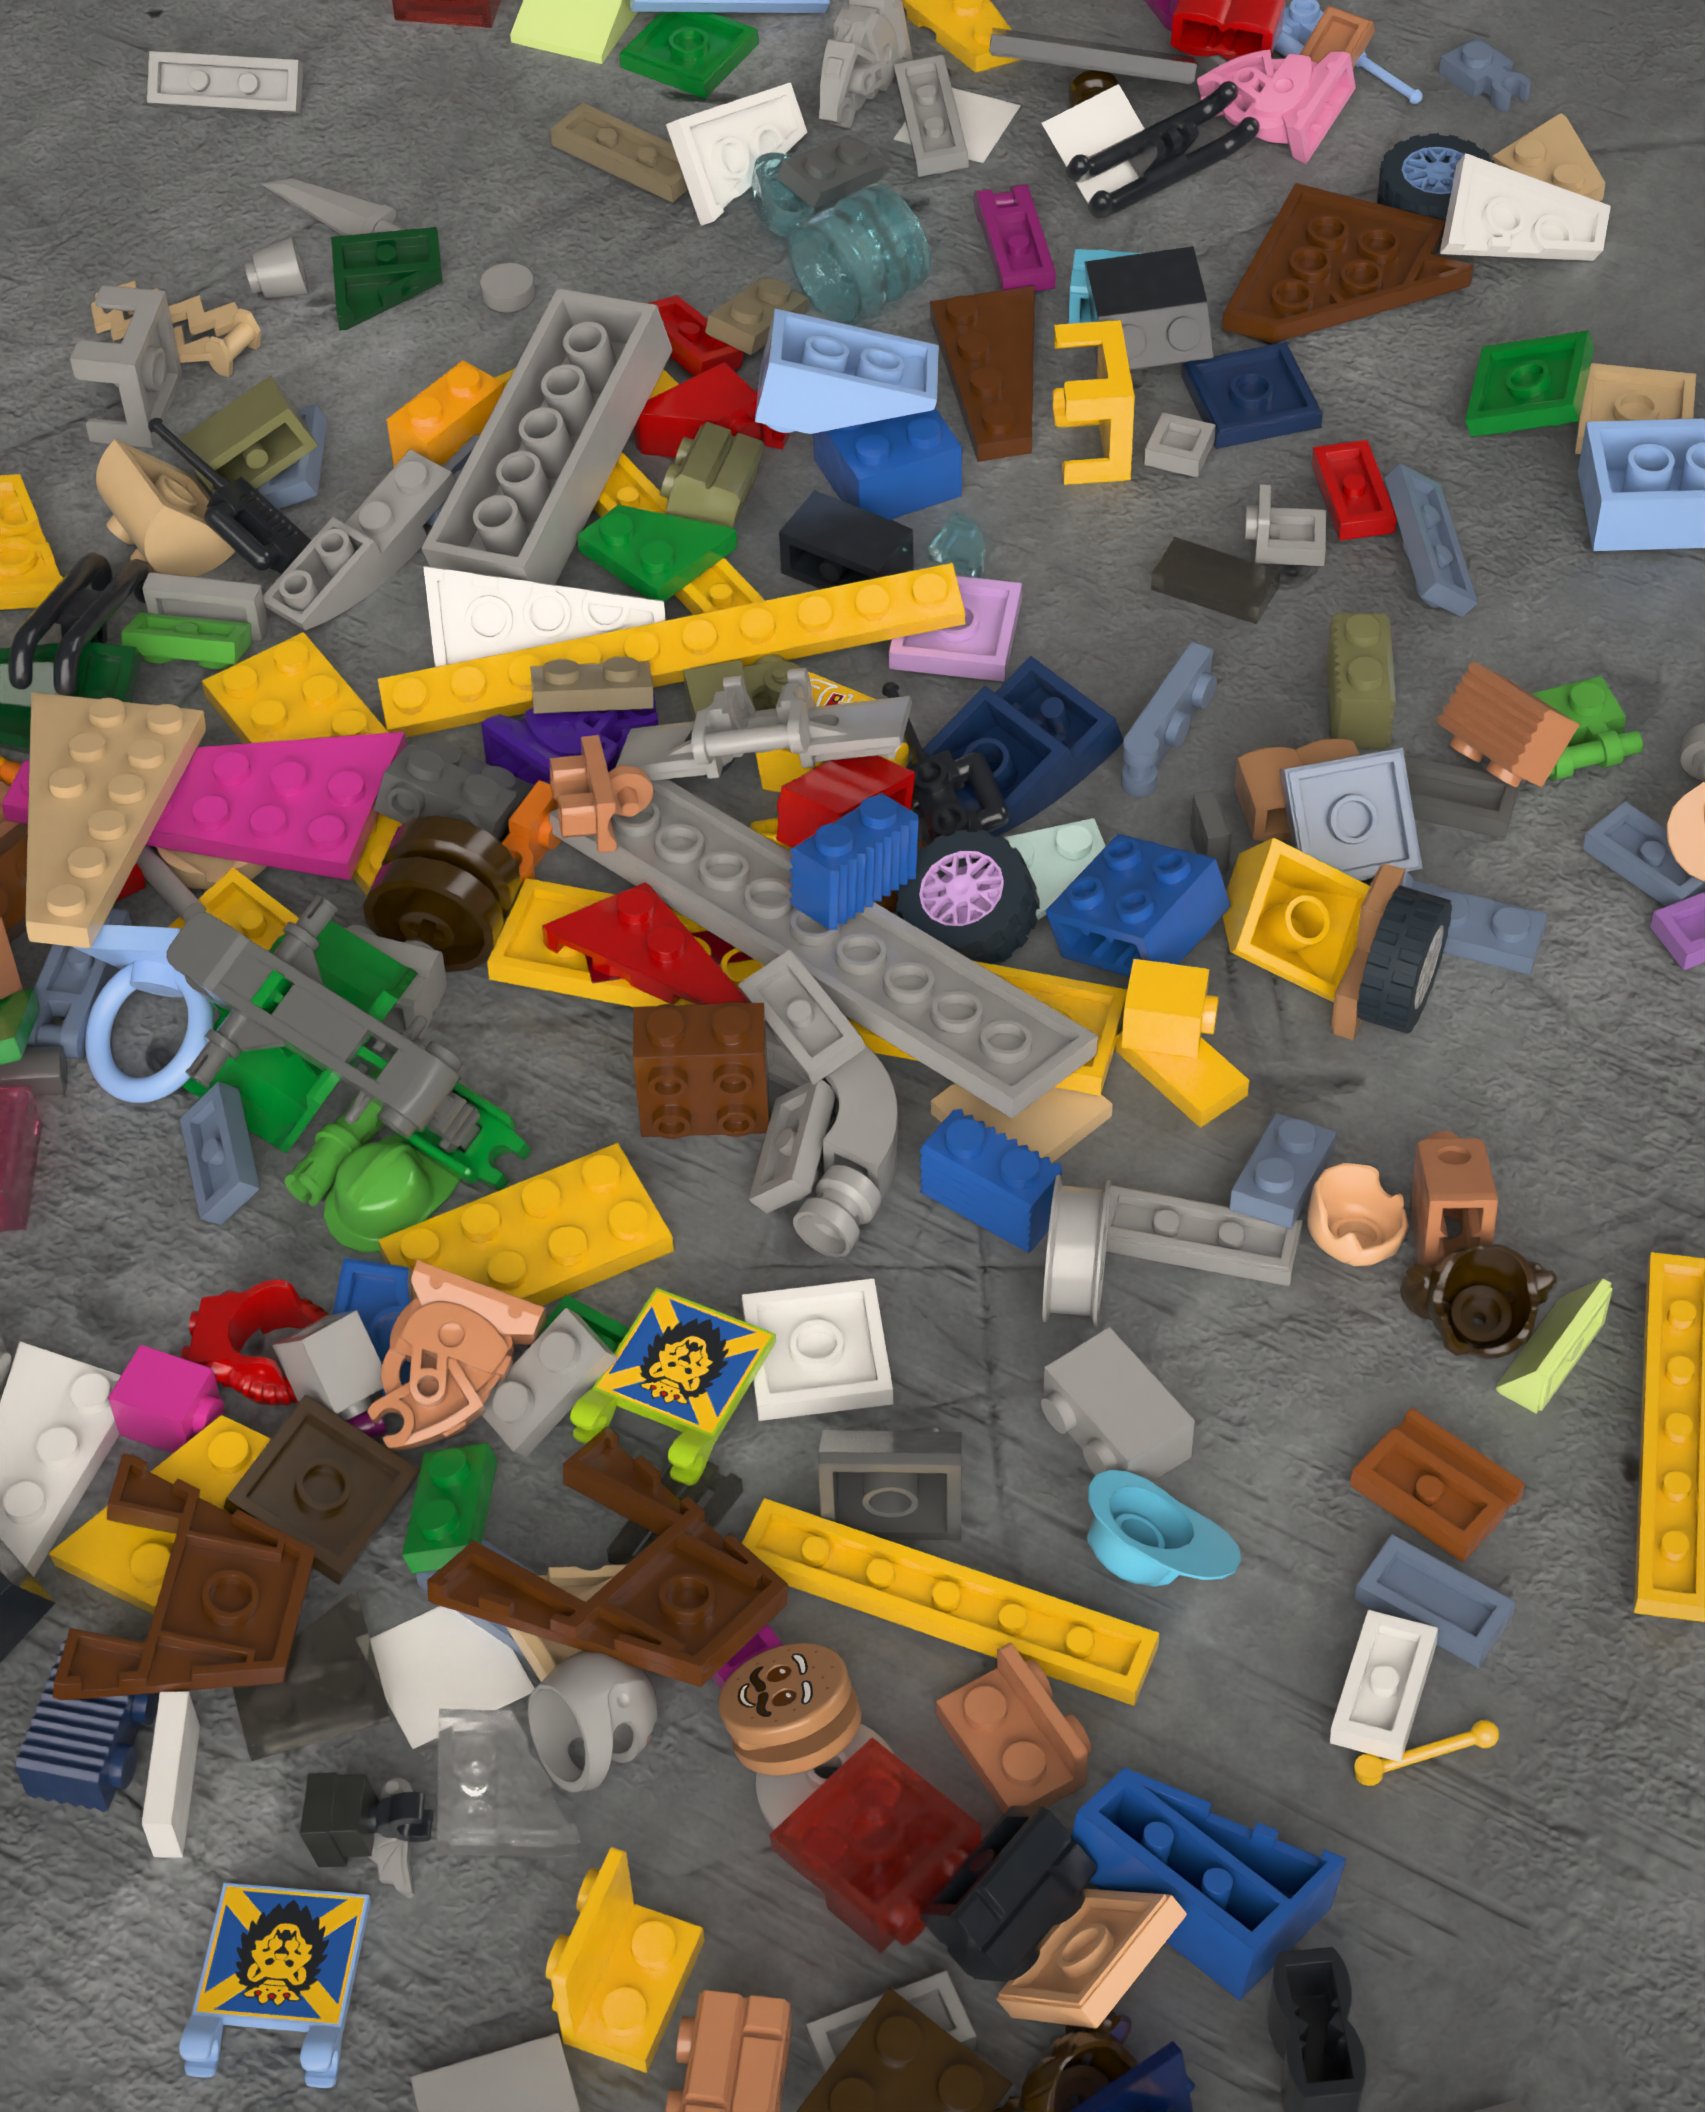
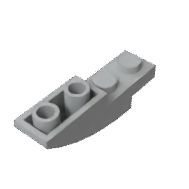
M410 449L345 524L334 517L328 521L263 595L265 607L298 627L308 630L346 612L368 597L404 566L423 546L427 538L423 525L448 498L456 483L453 473Z

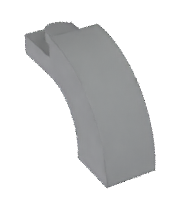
M766 1027L769 1080L790 1090L810 1082ZM865 1045V1050L822 1079L836 1093L831 1113L835 1122L823 1138L824 1173L830 1166L834 1165L853 1168L874 1183L883 1201L894 1180L898 1162L897 1099L888 1072L874 1052Z

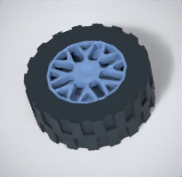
M1430 133L1427 136H1412L1409 140L1404 142L1401 140L1394 144V148L1385 153L1384 161H1381L1377 204L1446 221L1456 165L1466 153L1494 164L1495 162L1490 160L1489 153L1484 148L1480 149L1476 146V143L1470 140L1459 139V136L1450 134L1449 136L1439 135V133Z

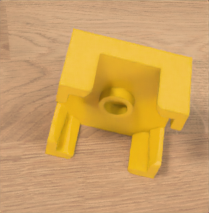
M1121 320L1054 325L1055 349L1098 346L1097 379L1067 381L1064 383V388H1056L1052 392V412L1055 426L1099 425L1104 458L1062 462L1064 485L1131 480L1135 395Z

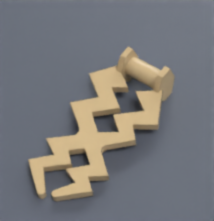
M132 281L126 284L119 285L118 287L137 288V285L135 281ZM200 295L169 306L172 324L188 319L191 336L213 328L216 337L212 336L209 338L207 336L185 344L182 325L173 328L180 363L209 361L217 374L229 378L233 374V360L246 347L256 350L260 347L261 330L251 311L238 309L235 302L204 312ZM93 302L91 308L97 334L111 329L113 341L124 338L132 318L125 320L123 311L112 310L105 314L103 309L97 307L96 302ZM128 312L129 316L133 315L134 312ZM227 334L223 339L217 338Z

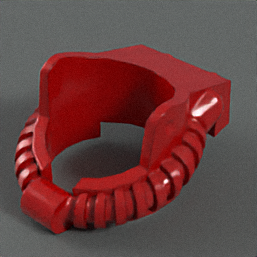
M280 1279L263 1281L245 1292L227 1290L221 1295L202 1297L199 1310L191 1312L189 1332L192 1339L190 1345L183 1346L181 1358L212 1368L216 1382L221 1383L223 1388H233L253 1402L270 1406H290L292 1403L298 1402L287 1376L283 1374L276 1361L266 1357L244 1356L240 1354V1351L246 1340L258 1329L261 1330L263 1335L282 1328L303 1329L329 1314L318 1304H313L311 1300L305 1297L300 1298L291 1283Z

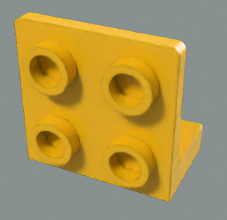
M611 1847L601 1869L590 1868L582 1882L576 1905L580 1915L571 1935L562 1933L555 1941L546 1966V1978L550 1979L554 1993L552 2010L558 2014L563 2044L648 2073L704 1944L703 1927L634 1904L626 1851Z

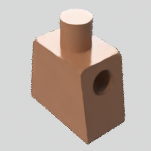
M1438 1131L1416 1144L1410 1205L1417 1264L1426 1265L1434 1269L1444 1258L1459 1248L1474 1245H1493L1498 1196L1484 1141L1477 1138L1460 1139L1453 1132ZM1445 1216L1452 1217L1460 1223L1462 1232L1457 1237L1443 1239V1237H1448Z

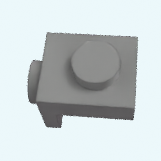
M1259 484L1258 505H1247L1245 539L1256 540L1255 563L1324 566L1326 510L1271 507V484Z

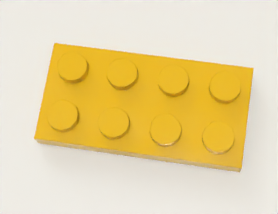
M619 1143L610 1145L378 1240L381 1256L386 1264L409 1267L413 1272L418 1260L539 1306L551 1303L565 1297V1295L575 1293L674 1251L672 1234ZM412 1287L413 1299H416L417 1297Z

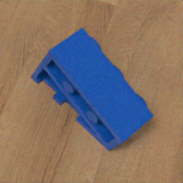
M1124 1767L1076 1813L1071 1841L1078 1843L1097 1866V1872L1090 1879V1882L1100 1890L1172 1895L1187 1915L1166 1940V1943L1240 2001L1275 1966L1278 1953L1290 1951L1331 1909L1347 1858L1325 1849L1321 1857H1318L1277 1840L1279 1830L1259 1822L1256 1823L1254 1829L1245 1827L1211 1813L1212 1803Z

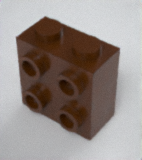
M726 1002L723 1004L706 1005L662 1004L658 1006L634 1007L633 1063L641 1137H663L667 1139L699 1135L740 1137L748 1134L767 1133L770 1121L769 1073L764 1003Z

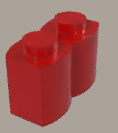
M1179 0L1173 14L1170 45L1186 54L1201 57L1220 54L1224 58L1232 60L1246 54L1270 50L1272 58L1283 26L1286 0Z

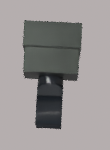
M308 1773L300 1835L318 1867H347L348 1857L372 1856L375 1833H379L386 1838H396L407 1842L429 1841L431 1839L434 1812L432 1810H424L425 1794L421 1792H402L390 1798H383L379 1802L366 1774Z

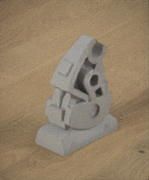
M849 0V9L842 8L833 25L835 40L828 39L823 58L820 81V120L828 121L831 126L850 129L855 111L863 106L866 99H873L879 90L886 91L895 76L894 64L913 61L902 0Z

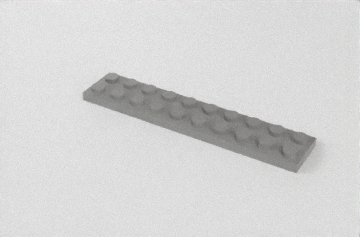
M668 779L651 781L653 788L652 800L637 815L632 817L612 815L611 822L616 838L617 851L598 853L594 835L562 838L558 808L549 813V824L553 826L554 836L635 886L646 882L655 890L666 905L761 964L767 965L791 949L845 1016L1010 1118H1014L1096 1056L1098 1035L873 902V907H864V913H855V918H847V924H838V930H829L794 908L789 901V898L792 897L789 889L793 887L789 881L793 877L789 871L793 867L789 859L793 858L791 852Z

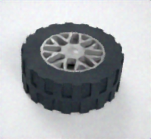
M1402 885L1398 889L1396 888L1381 917L1364 968L1357 1003L1358 1018L1406 1034L1412 1032L1413 1027L1417 1024L1425 1008L1441 963L1451 922L1452 905L1450 900Z

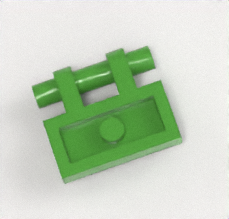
M1602 676L1532 693L1580 724L1548 776L1550 780L1557 781L1569 778L1573 775L1574 770L1598 764L1603 769L1620 765L1624 757L1642 753L1643 740L1637 730L1623 733L1626 715Z

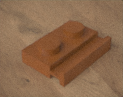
M1413 1408L1406 1413L1405 1420L1397 1428L1393 1427L1352 1470L1350 1480L1352 1488L1462 1563L1467 1560L1504 1519L1505 1512L1513 1504L1517 1505L1522 1499L1525 1487L1523 1481Z

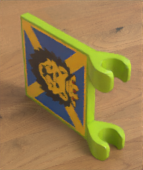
M656 1287L614 1354L618 1359L598 1378L592 1389L580 1397L573 1406L570 1419L577 1426L573 1431V1438L581 1443H588L605 1427H609L616 1407H621L683 1432L674 1440L668 1451V1461L674 1465L670 1469V1478L685 1485H695L706 1467L715 1442L774 1347L776 1334Z

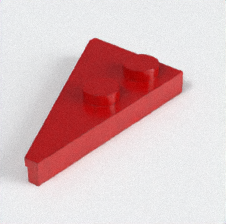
M646 882L542 925L543 943L549 950L558 953L564 946L592 958L593 969L608 976L624 978L632 987L667 1003L675 1004L680 997L696 1005L723 1004L726 1002L747 1003L733 982L655 890Z

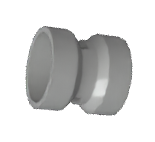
M834 1165L826 1170L817 1183V1196L807 1199L793 1218V1226L801 1239L814 1250L826 1256L840 1258L845 1257L858 1241L860 1234L859 1226L868 1224L882 1205V1196L874 1183L861 1172L847 1166Z

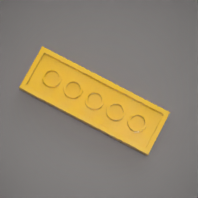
M304 632L202 680L205 698L243 744L389 733ZM380 813L352 875V879L366 896L379 869L382 867V861L398 827L402 825V823Z

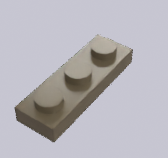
M582 102L550 129L552 146L672 203L688 190L673 144Z

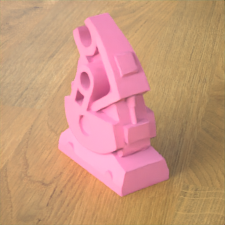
M1270 50L1258 51L1232 59L1197 79L1201 100L1213 93L1223 82H1234L1239 90L1237 98L1216 116L1225 115L1226 119L1235 126L1246 117L1256 118L1259 121L1260 129L1255 137L1271 143H1288L1292 157L1306 165L1356 89L1351 55L1346 52H1330L1317 64V62L1311 61L1309 56L1288 54L1285 59H1272Z

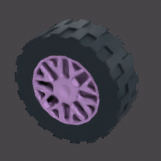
M967 829L955 831V834L944 836L943 834L933 839V843L927 847L922 846L917 851L916 879H908L907 885H899V890L895 892L898 896V902H896L898 915L903 920L972 961L994 964L998 961L1003 963L1012 957L1011 953L1018 947L1022 948L1027 942V935L1031 929H1035L1038 920L1036 910L1040 909V899L1036 892L1037 887L1021 853L1016 847L1013 849L1009 841L1002 836L995 837L990 835L989 831L979 829L977 832H968Z

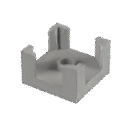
M101 285L95 299L96 306L108 310L134 312L121 344L86 340L78 341L71 354L70 361L76 379L114 383L116 387H119L126 422L88 419L86 428L89 441L111 444L115 438L130 446L154 448L158 434L149 431L148 423L152 418H161L163 420L162 424L164 423L183 376L166 291Z

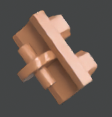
M599 735L581 737V755L549 759L550 787L553 800H557L561 835L562 838L594 835L598 853L617 851L611 817L613 814L632 817L648 806L653 797L650 776L638 767L625 765L617 766L608 772Z

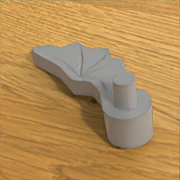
M393 1778L383 1785L381 1799L390 1798L402 1792H415V1790L406 1779ZM375 1833L372 1856H368V1858L378 1866L380 1882L382 1884H392L399 1894L408 1899L415 1896L410 1870L412 1842L396 1838H386L379 1833Z

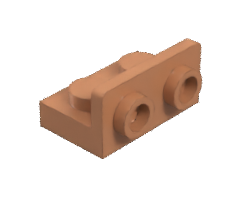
M1011 1642L997 1649L996 1669L936 1701V1716L1003 1814L1011 1806H1043L1047 1808L1086 1786L1088 1754L1091 1753V1744L1081 1723L1072 1714L1063 1716L1051 1699L1052 1689L1042 1668L1033 1659L1025 1662Z

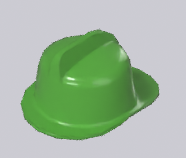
M398 1135L388 1136L379 1142L360 1146L344 1158L336 1172L335 1183L326 1197L324 1218L330 1234L344 1247L361 1253H381L379 1239L427 1220L450 1198L460 1180L415 1150Z

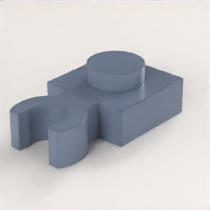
M1479 37L1440 57V75L1472 98L1486 93L1490 96L1491 105L1502 112L1509 110L1511 94L1524 102L1529 99L1531 87L1529 78L1521 73L1512 72L1513 61Z

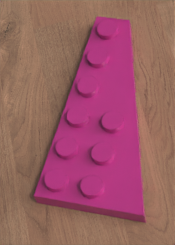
M405 732L197 747L146 845L351 880L379 815L373 809L384 772L407 746ZM30 760L23 761L1 804L6 821L28 824Z

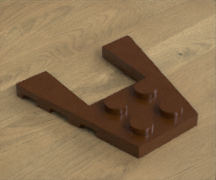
M605 1427L563 1463V1484L659 1535V1537L588 1601L584 1602L474 1540L427 1580L428 1601L433 1604L586 1652L604 1653L628 1665L698 1687H702L787 1605L788 1584L731 1533L725 1538L718 1534L705 1522V1511L688 1496L683 1500L676 1497L661 1483V1472L642 1455L633 1459L618 1446V1434L608 1427Z

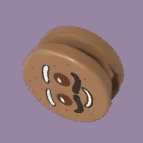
M810 1643L783 1645L752 1657L729 1676L718 1698V1710L727 1732L731 1735L732 1747L737 1759L746 1768L764 1775L783 1776L797 1774L828 1762L842 1752L854 1739L862 1718L861 1707L843 1659L827 1647Z

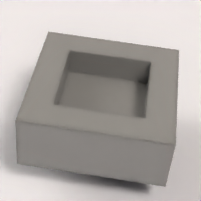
M1162 412L1145 448L1144 465L1198 477L1214 443L1216 425Z

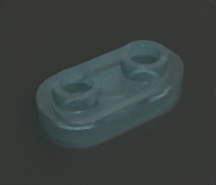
M766 153L756 159L751 179L760 219L767 228L778 236L793 237L804 234L811 227L815 209L777 179L783 161L792 158V156L783 153Z

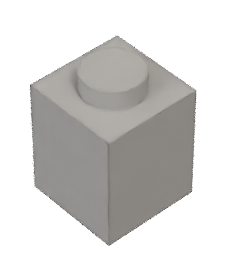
M357 1310L327 1315L272 1345L298 1402L307 1395L343 1420H348L368 1410L372 1404L369 1396L383 1388L381 1379L382 1363Z

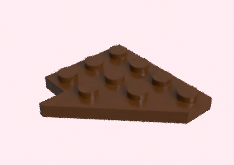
M1295 183L1223 312L1222 330L1276 343L1469 287L1472 282L1474 265L1436 255L1442 244L1446 223L1444 220Z

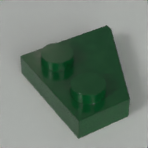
M437 227L331 237L336 314L339 331L348 330L443 282Z

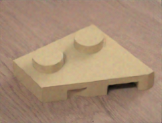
M1562 113L1492 156V160L1499 166L1599 202L1603 200L1606 183L1568 118Z

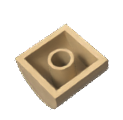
M114 438L103 453L98 464L96 485L101 498L113 513L106 523L108 529L123 542L137 546L130 559H139L147 562L154 573L196 577L217 568L231 557L235 550L205 523L204 514L208 509L206 506L211 497L196 477Z

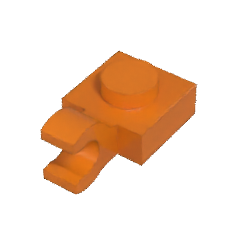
M538 780L508 820L510 833L502 842L519 865L521 884L518 889L520 890L526 878L535 879V868L549 849L554 850L562 841L553 835V826L549 824V813L558 808L557 800H553L550 784Z

